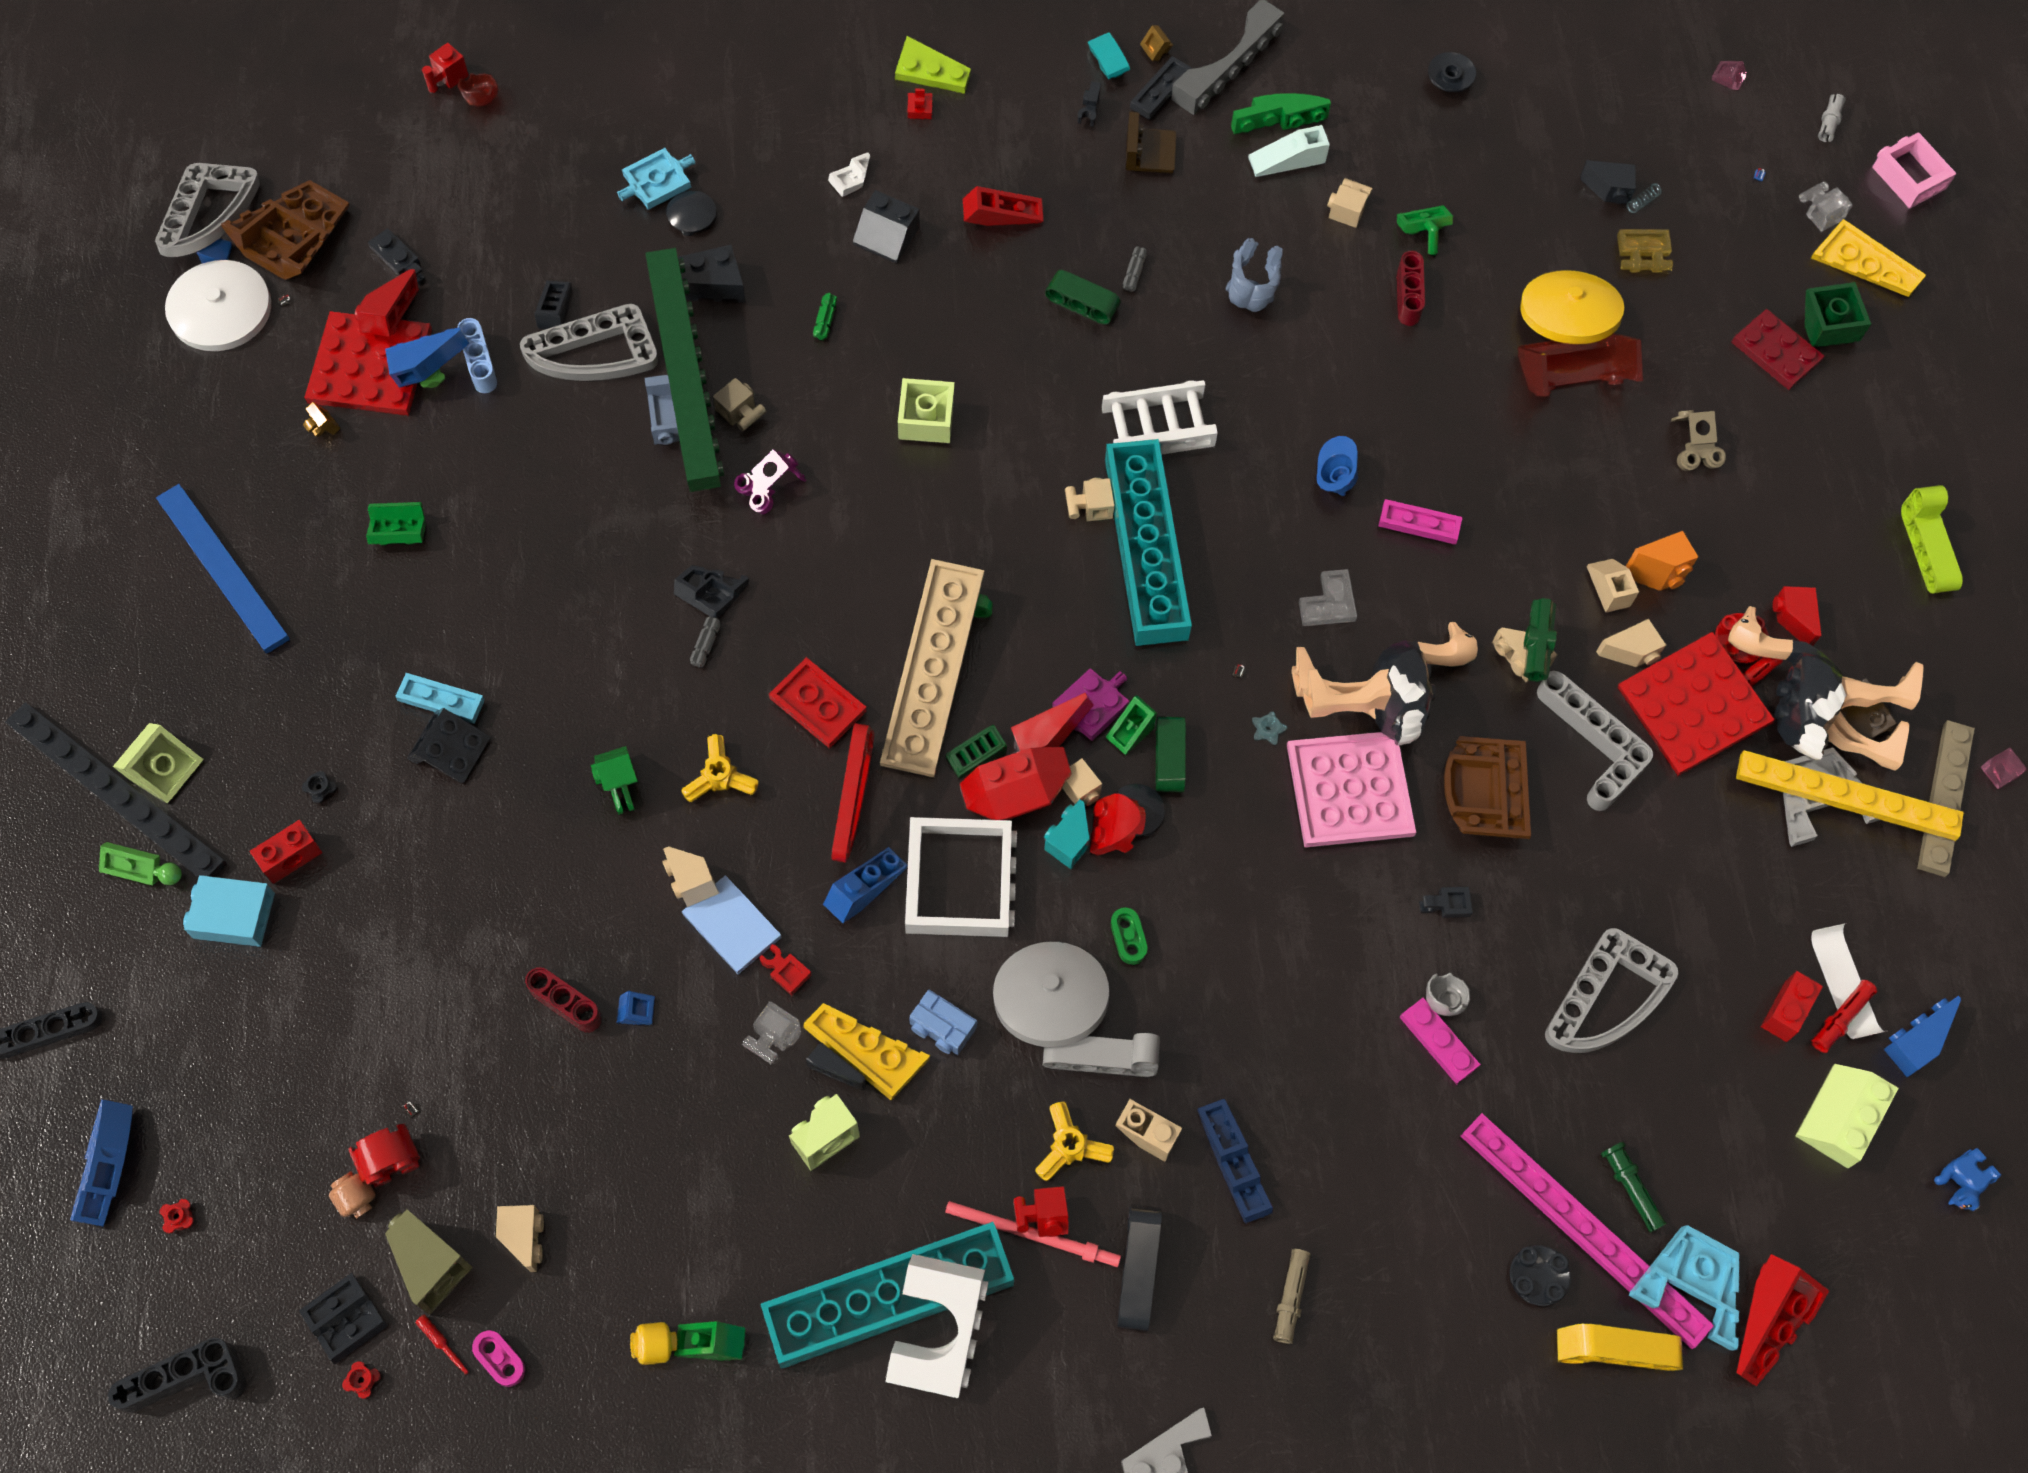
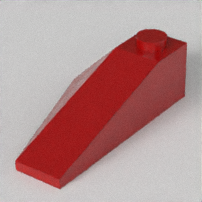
M1772 1254L1762 1266L1760 1275L1756 1280L1737 1368V1374L1755 1386L1760 1383L1779 1360V1351L1785 1343L1792 1345L1797 1339L1795 1332L1802 1323L1805 1322L1809 1325L1815 1318L1829 1292L1828 1289L1801 1268Z

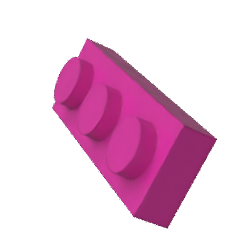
M1385 499L1379 527L1456 544L1462 517Z
M1424 998L1401 1014L1400 1019L1456 1085L1480 1066V1063L1439 1015L1430 1008Z

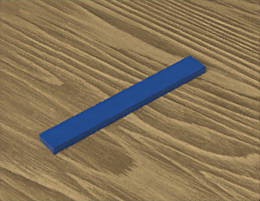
M180 484L157 496L156 499L264 652L267 654L290 640Z

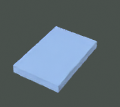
M725 875L715 883L719 894L685 908L682 914L737 974H740L782 937Z

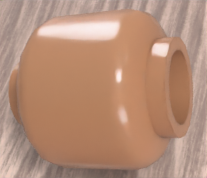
M351 1171L331 1184L333 1189L329 1193V1198L342 1217L354 1214L357 1219L372 1209L369 1203L375 1198V1191L371 1185L367 1186L366 1182L362 1183L359 1174L354 1175Z

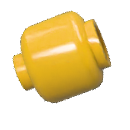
M665 1322L640 1324L636 1332L631 1333L630 1337L632 1358H637L638 1362L643 1365L668 1362L671 1351L677 1350L676 1332H670Z

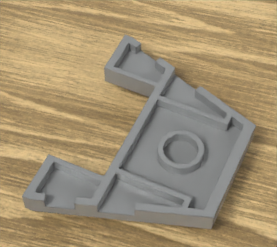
M1833 747L1824 750V755L1819 760L1805 755L1785 761L1862 783L1856 777L1857 773ZM1783 792L1791 847L1814 840L1817 834L1807 812L1830 805ZM1862 815L1866 824L1880 820Z
M1205 1409L1197 1410L1122 1460L1124 1473H1188L1181 1445L1212 1436Z

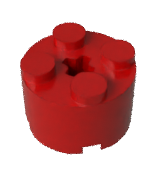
M406 1124L396 1125L398 1131L391 1133L388 1128L377 1131L356 1142L358 1149L353 1147L348 1149L362 1183L366 1182L367 1186L373 1184L374 1188L380 1187L392 1180L390 1175L399 1171L402 1174H406L419 1167L417 1161L420 1159V1156Z

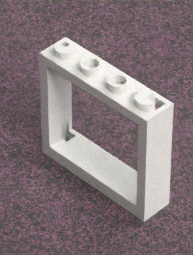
M910 817L905 918L906 934L1008 937V928L1014 927L1015 910H1009V900L1015 901V884L1010 883V874H1016V857H1011V847L1016 848L1017 831H1011L1012 821ZM922 833L1003 836L1000 919L918 917Z

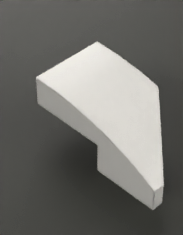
M869 153L852 158L850 166L830 173L828 181L842 197L863 187L870 157Z

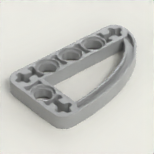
M206 163L189 165L185 169L155 240L160 254L166 257L188 255L209 246L223 236L226 232L222 228L221 223L227 220L233 222L239 219L240 214L245 212L252 202L260 185L256 170L249 167ZM220 176H228L225 179H217ZM207 189L238 191L233 201L216 220L201 231L187 237ZM196 190L195 193L185 194L188 191ZM189 207L188 210L178 211L180 208ZM178 224H181V225H182V226L179 227V228L171 229V227L174 226V225H178Z
M625 304L525 336L520 342L523 357L532 368L545 375L559 379L594 381L620 378L651 370L658 363L656 348L639 307L634 304ZM631 314L634 318L629 320L627 315ZM618 317L621 322L620 324H617L616 318ZM606 320L613 323L608 329L599 327L600 323ZM580 328L588 330L585 336L575 335V332ZM622 333L625 335L633 356L632 359L599 365H568L545 359L546 357ZM635 333L645 335L641 341H634L631 337ZM555 336H562L564 338L560 344H552L550 342ZM542 341L546 342L547 347H544ZM534 345L536 349L531 351L529 346ZM645 349L650 359L645 360L641 350Z
M1616 928L1606 930L1598 940L1546 1028L1545 1038L1547 1042L1556 1049L1571 1053L1590 1052L1616 1042L1636 1028L1662 1001L1678 976L1677 966L1668 958ZM1612 937L1616 938V946L1610 953L1605 952L1610 944L1609 940ZM1633 951L1641 952L1645 956V963L1636 964L1633 962L1631 953ZM1600 958L1604 960L1607 964V970L1604 972L1597 971L1593 967V959ZM1653 960L1655 961V963L1649 971L1646 968L1650 965V963ZM1617 962L1656 985L1653 992L1640 1008L1618 1026L1597 1036L1574 1038ZM1662 968L1667 969V976L1665 978L1659 976ZM1581 981L1590 982L1594 987L1593 994H1584L1579 988V983ZM1566 1005H1577L1580 1009V1016H1569L1566 1012ZM1563 1022L1569 1024L1563 1032L1564 1037L1557 1039L1555 1031L1561 1027Z

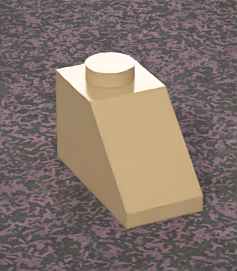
M1647 619L1604 639L1596 652L1601 657L1638 667L1644 663L1651 665L1658 661L1666 644L1650 620Z

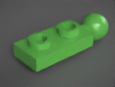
M109 842L101 845L99 872L149 885H154L158 882V879L165 885H174L181 879L182 872L180 867L174 863H165L160 866L159 855Z

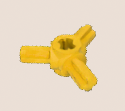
M713 734L708 737L709 758L705 761V768L700 771L701 776L682 789L686 800L693 802L710 789L715 792L716 790H729L730 787L753 795L758 788L759 781L737 772V767L731 765L730 758L725 755L724 737L722 735Z
M1057 1102L1050 1106V1112L1057 1132L1053 1134L1055 1142L1050 1146L1052 1152L1035 1170L1041 1179L1049 1181L1065 1163L1070 1165L1074 1160L1082 1161L1083 1157L1107 1163L1111 1162L1114 1152L1112 1145L1087 1140V1135L1081 1134L1078 1126H1073L1065 1102ZM1066 1140H1072V1144L1074 1141L1076 1142L1074 1150H1068L1069 1146L1064 1147Z

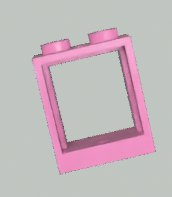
M1919 132L1911 137H1903L1892 147H1884L1877 154L1878 158L1873 165V169L1909 209L1947 189L1956 175L1955 171ZM1910 152L1931 177L1917 184L1895 159Z

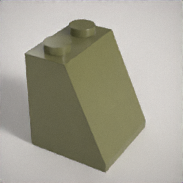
M406 1210L403 1214L399 1213L391 1220L388 1225L389 1229L385 1234L412 1302L430 1315L472 1269V1266L409 1210Z

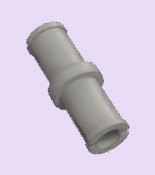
M1835 94L1830 96L1827 110L1822 114L1821 119L1823 123L1818 133V138L1823 142H1827L1828 135H1830L1829 142L1834 139L1837 125L1842 120L1841 112L1846 98L1841 94H1837L1835 101Z

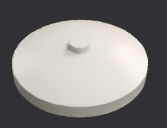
M230 260L210 261L191 268L173 284L165 303L166 317L176 336L185 344L205 351L228 350L248 342L264 327L271 311V296L263 278L253 268Z

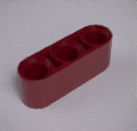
M1407 251L1402 255L1397 271L1398 319L1407 326H1413L1420 321L1425 305L1424 260L1422 255L1416 251Z
M537 967L528 972L525 983L536 1000L583 1032H592L599 1028L602 1017L592 1000L545 968ZM539 980H548L546 986H544L543 988H534L536 982H538ZM561 996H570V1000L566 1004H557ZM585 1011L593 1012V1016L589 1020H580L581 1014Z

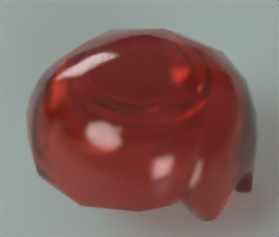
M471 73L467 81H464L462 78L459 79L458 89L468 104L476 107L484 106L490 103L498 94V84L492 75L485 73L475 75Z

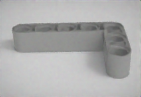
M1550 671L1548 679L1542 680L1537 689L1538 698L1614 762L1595 782L1587 795V802L1591 808L1598 811L1606 810L1645 770L1653 758V751L1647 743L1564 674L1558 671ZM1548 685L1554 686L1557 690L1550 689ZM1568 702L1576 704L1578 708L1570 706ZM1590 720L1596 721L1599 726L1593 725ZM1611 738L1618 739L1620 744L1613 742ZM1632 755L1639 757L1642 762L1636 761ZM1615 773L1621 774L1625 780L1619 779ZM1598 791L1604 792L1608 798L1600 796Z

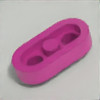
M484 1331L474 1339L472 1345L474 1356L496 1382L505 1387H512L523 1379L525 1365L502 1336L494 1331ZM489 1343H494L495 1350L492 1353H486V1346ZM508 1366H514L515 1372L511 1376H505V1369Z

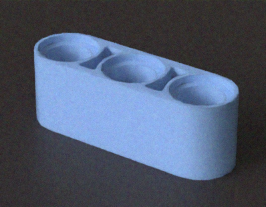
M466 318L458 324V327L461 328L469 340V345L463 349L468 370L476 390L481 393H489L496 388L497 378L480 323L476 319Z

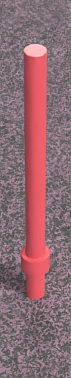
M951 1201L948 1202L945 1213L983 1225L994 1221L996 1229L1083 1256V1260L1092 1263L1096 1260L1118 1267L1121 1255L1099 1249V1245L1090 1242L1083 1244L1061 1236L1038 1237V1230L1030 1226L1027 1232L1019 1233L1014 1221Z

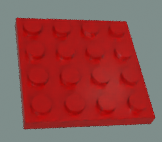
M330 311L304 397L308 404L314 402L317 405L409 416L417 383L398 387L389 374L385 349L399 343L420 339L423 336H430L432 332L430 323L400 320L390 337L361 332L355 314Z
M1713 632L1619 683L1617 687L1677 776L1774 722L1772 715Z

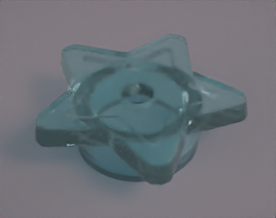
M1270 712L1262 718H1252V722L1257 728L1254 735L1255 740L1267 739L1270 743L1276 745L1278 734L1287 729V726L1281 724L1275 717L1274 712Z

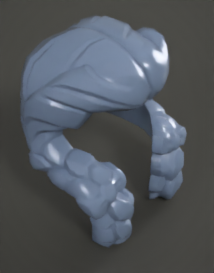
M1247 238L1240 249L1234 252L1232 277L1227 283L1226 291L1229 293L1231 303L1235 306L1257 312L1274 301V293L1281 280L1280 271L1282 268L1281 257L1283 249L1279 246H1274V248L1272 247L1268 251L1265 269L1268 271L1270 282L1260 285L1256 281L1246 279L1242 271L1243 266L1249 263L1250 258L1254 255V251L1259 245L1253 238Z

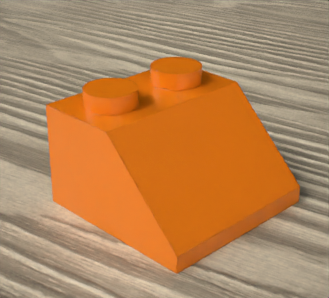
M1681 531L1636 548L1626 567L1630 569L1633 579L1637 583L1659 591L1668 587L1675 589L1685 582L1684 579L1693 570V565L1698 559V555L1684 532Z

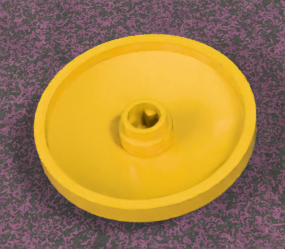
M1554 271L1535 278L1526 286L1522 294L1520 309L1525 322L1538 334L1557 342L1587 344L1603 340L1619 328L1624 313V302L1620 293L1610 283L1595 275L1579 271Z

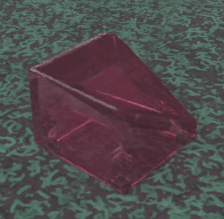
M2011 748L1989 759L1981 767L1997 789L2019 778L2027 771L2025 765Z

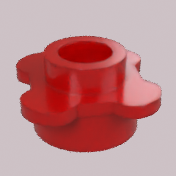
M181 1199L176 1204H165L161 1207L160 1215L164 1219L162 1227L164 1232L171 1234L175 1230H183L192 1226L194 1220L189 1210L191 1204L188 1200ZM175 1214H179L177 1219H174Z
M355 1362L342 1383L343 1389L348 1392L354 1391L358 1393L359 1398L366 1399L371 1395V1388L374 1382L380 1379V1373L377 1369L370 1370L366 1368L363 1362ZM359 1378H364L363 1383H359Z

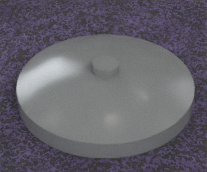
M1042 942L1017 951L1001 966L994 982V1006L1003 1026L1018 1039L1036 1046L1060 1047L1085 1038L1099 1026L1108 1009L1109 984L1102 966L1085 950L1067 943Z

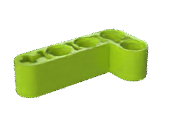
M1943 485L1915 488L1904 501L1901 508L1902 519L1928 591L1932 594L1957 591L1962 587V574L1940 515L1948 504L1947 490Z

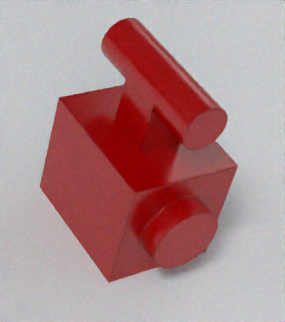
M448 42L429 55L432 68L430 66L422 68L428 90L431 93L437 92V83L440 81L451 89L469 76L464 57Z
M1064 1187L1034 1189V1205H1026L1025 1198L1021 1196L1013 1200L1017 1231L1019 1233L1027 1232L1029 1230L1028 1223L1036 1222L1038 1237H1056L1068 1234V1211Z

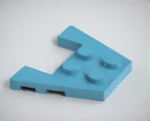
M1688 1225L1682 1226L1633 1287L1629 1296L1651 1308H1657L1668 1282L1715 1307L1716 1312L1712 1322L1714 1326L1709 1331L1707 1338L1729 1350H1737L1738 1338H1735V1323L1739 1322V1311L1736 1310V1293L1739 1292V1253Z

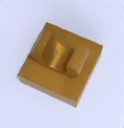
M1154 25L1151 26L1140 43L1152 61H1159L1162 55L1168 53L1173 46L1161 28Z
M314 402L306 408L311 418L307 419L303 426L309 433L313 432L318 437L326 430L334 435L341 428L326 409Z

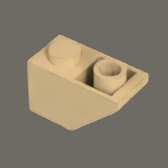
M1614 559L1588 564L1587 569L1605 612L1631 607L1639 591L1630 569Z
M1508 628L1499 629L1492 641L1496 651L1508 660L1516 675L1521 676L1525 682L1529 681L1527 677H1524L1526 650L1523 646L1526 632ZM1555 651L1551 654L1550 667L1557 656Z
M671 847L663 849L667 860L662 862L668 876L673 875L676 882L671 883L677 899L683 898L687 907L719 894L704 857Z
M1131 1099L1128 1101L1115 1125L1137 1146L1163 1161H1166L1182 1130L1178 1125Z
M534 1205L497 1206L496 1238L530 1272H537V1263L542 1262V1245L538 1244V1233L543 1232V1214H539V1210Z

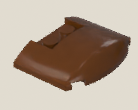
M1460 736L1456 741L1458 745L1450 752L1447 759L1444 789L1449 811L1462 834L1530 839L1531 826L1526 741Z

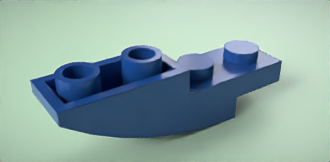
M101 1099L84 1158L87 1159L71 1214V1221L104 1226L111 1198L116 1195L124 1164L133 1105Z

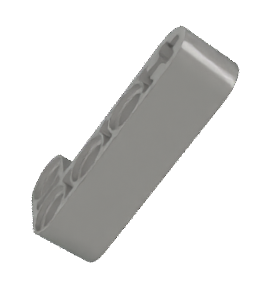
M1138 1033L1134 1035L1133 1040L1086 1036L1069 1045L1044 1047L1043 1066L1060 1070L1141 1077L1155 1076L1159 1067L1160 1036L1150 1033Z

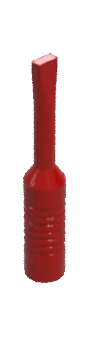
M425 1314L419 1317L415 1322L417 1326L426 1334L436 1348L442 1349L453 1363L467 1375V1369L447 1346L446 1338Z

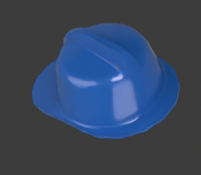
M1337 436L1331 438L1321 448L1317 469V483L1321 489L1345 496L1346 492L1357 483L1358 451L1357 445L1352 439L1346 436Z

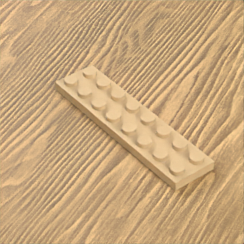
M931 559L880 766L929 777L935 776L984 577V570Z

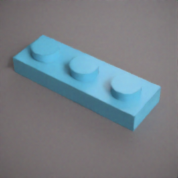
M409 673L405 674L395 696L399 702L433 712L445 708L464 721L475 724L485 701L483 695Z

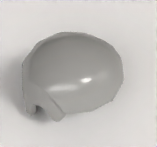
M1436 973L1427 983L1426 1000L1430 1008L1437 1014L1454 1016L1461 1014L1468 1007L1470 989L1463 980L1453 976L1452 973L1444 976H1438Z

